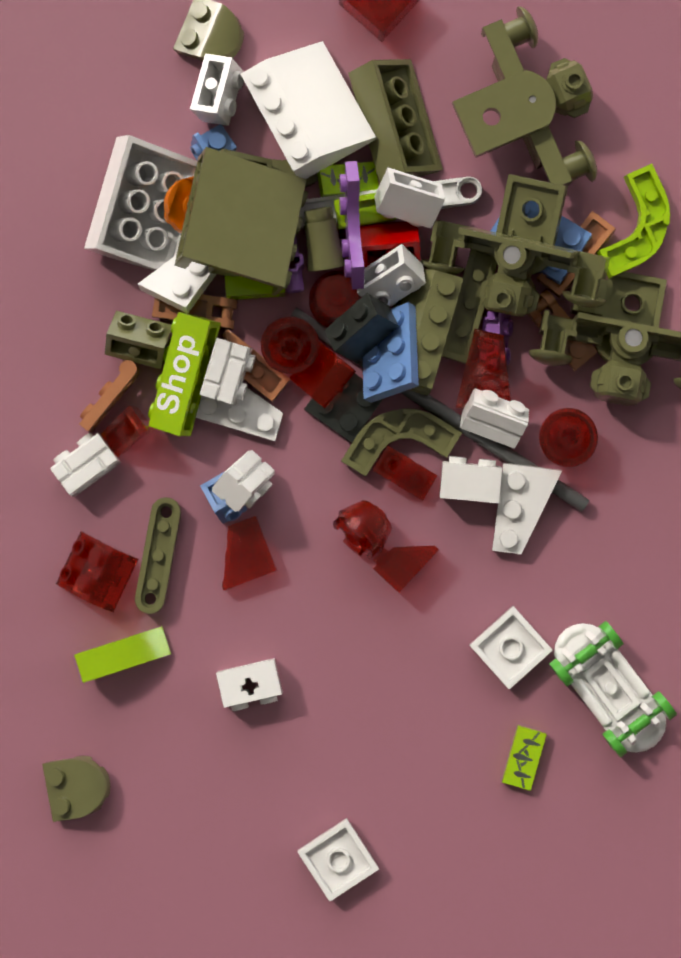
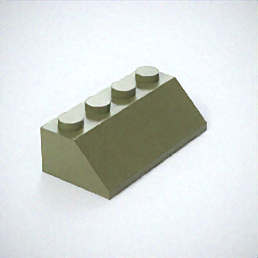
M411 59L371 60L349 72L356 102L377 138L368 145L379 182L381 183L387 168L417 177L443 170Z
M424 269L426 284L393 305V308L407 302L416 306L419 386L409 390L428 396L433 388L464 278L438 270Z

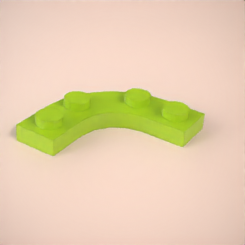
M649 164L623 177L635 201L638 221L636 228L629 237L597 252V255L610 258L607 271L609 279L641 265L654 255L663 243L667 226H669L670 207L666 192L653 164Z

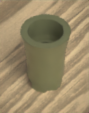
M320 207L304 211L307 271H319L344 266L346 258L342 257V246L337 230L336 218H333L332 207Z

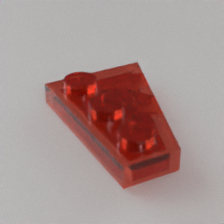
M474 329L456 399V408L464 409L474 388L481 391L491 390L499 398L512 401L504 335Z

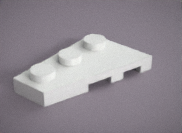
M174 256L139 282L138 286L141 291L188 314L216 274L209 273L208 266L191 262L186 269L174 266L176 256Z
M247 388L243 401L237 400L236 405L201 396L196 418L275 442L283 413Z
M503 463L492 551L522 554L562 470Z

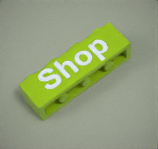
M178 312L171 325L172 337L170 345L167 346L164 352V368L156 382L157 394L155 402L149 408V427L177 436H191L202 396L200 391L215 340L218 336L220 322L190 313Z

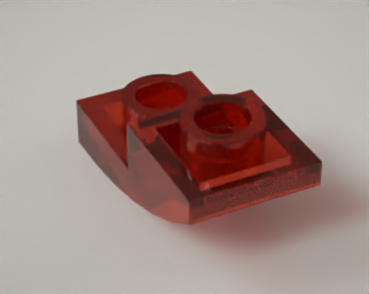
M388 445L373 469L375 473L422 501L438 476Z

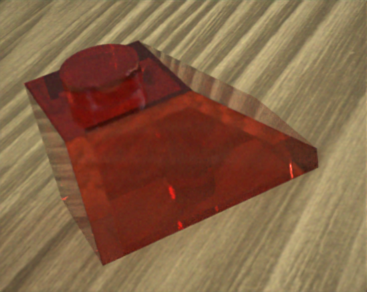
M435 545L392 547L389 551L384 547L373 559L376 563L373 569L400 593L439 549Z

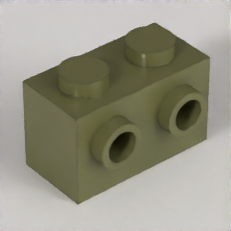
M116 311L106 333L104 355L162 369L164 352L171 341V324Z

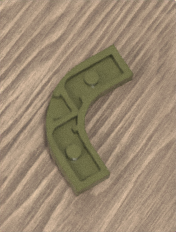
M409 408L393 410L380 414L368 422L360 430L341 462L366 477L380 453L388 444L399 439L418 441L447 458L462 432L425 411Z

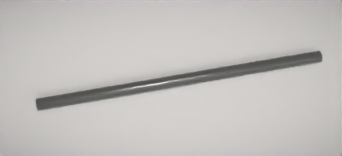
M296 307L289 320L333 348L325 333L327 327ZM363 358L360 359V360L356 363L357 365H359V366L362 367V368H363ZM410 390L401 392V394L459 430L463 435L504 462L539 467L506 445L461 429V415L431 395L426 396ZM560 480L557 481L552 491L553 494L580 512L589 503V499Z

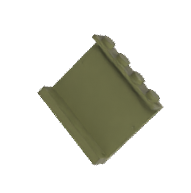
M205 147L197 160L174 266L186 269L191 262L202 264L273 286L272 295L276 296L284 288H287L291 280L292 272L288 271L290 261H293L297 251V244H294L295 234L299 233L303 219L299 217V214L308 196V191L304 190L306 179Z

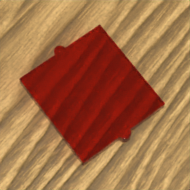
M319 342L307 357L302 358L301 365L290 376V379L322 407L326 408L337 393L343 391V386L356 371L323 343Z

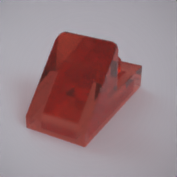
M129 406L101 433V436L118 458L126 453L138 440L153 432L154 429L148 426L149 422L138 407Z

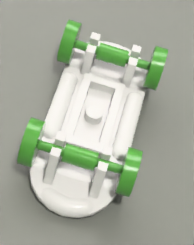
M604 621L598 627L584 623L572 625L559 635L555 643V659L549 663L552 670L566 687L572 685L606 730L602 735L620 758L627 751L638 753L654 747L661 740L665 732L666 717L671 720L677 715L671 704L659 691L652 695L618 650L624 644L607 621Z

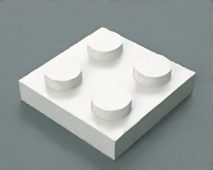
M514 606L509 608L469 644L508 689L512 688L553 651Z
M347 818L297 850L329 902L379 870V866Z

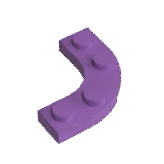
M357 161L345 162V174L339 175L340 192H345V197H339L340 215H345L346 239L341 241L342 257H348V259L344 260L345 278H351L352 289H364V260L359 220L360 179Z

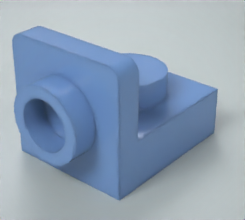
M221 124L202 135L198 132L194 134L191 141L192 146H190L196 160H198L205 147L218 151L221 149L236 151L237 149Z
M221 473L200 485L214 513L224 524L238 519L243 512L247 511V507L245 505L239 512H235L225 503V499L221 500L212 492L213 485L223 474Z

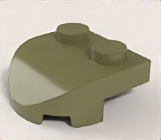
M193 0L173 50L178 54L198 59L202 62L205 54L233 58L242 46L244 31L238 18L225 5L211 0Z
M81 755L42 764L53 822L81 818L101 809L105 799L109 796L110 779L108 773L103 766L100 767L91 760L92 757Z

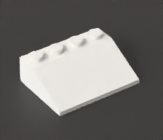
M323 41L268 58L241 73L244 82L288 163L298 177L307 179L377 139Z
M130 135L116 137L84 249L154 271L176 256L181 233L177 232L165 221L164 199L168 189L176 181L194 176L197 161Z

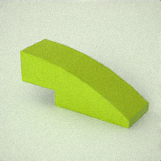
M163 626L74 654L82 682L85 683L170 655L171 651Z

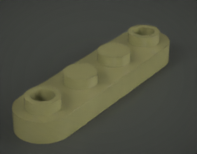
M168 497L158 499L152 506L136 589V606L140 611L147 614L158 612L165 604L181 519L180 505L177 501ZM164 507L172 509V515L169 518L162 516V509ZM153 593L156 596L154 604L146 602L147 594Z

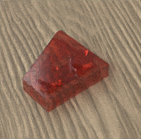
M257 516L228 526L224 580L222 582L223 590L277 571Z

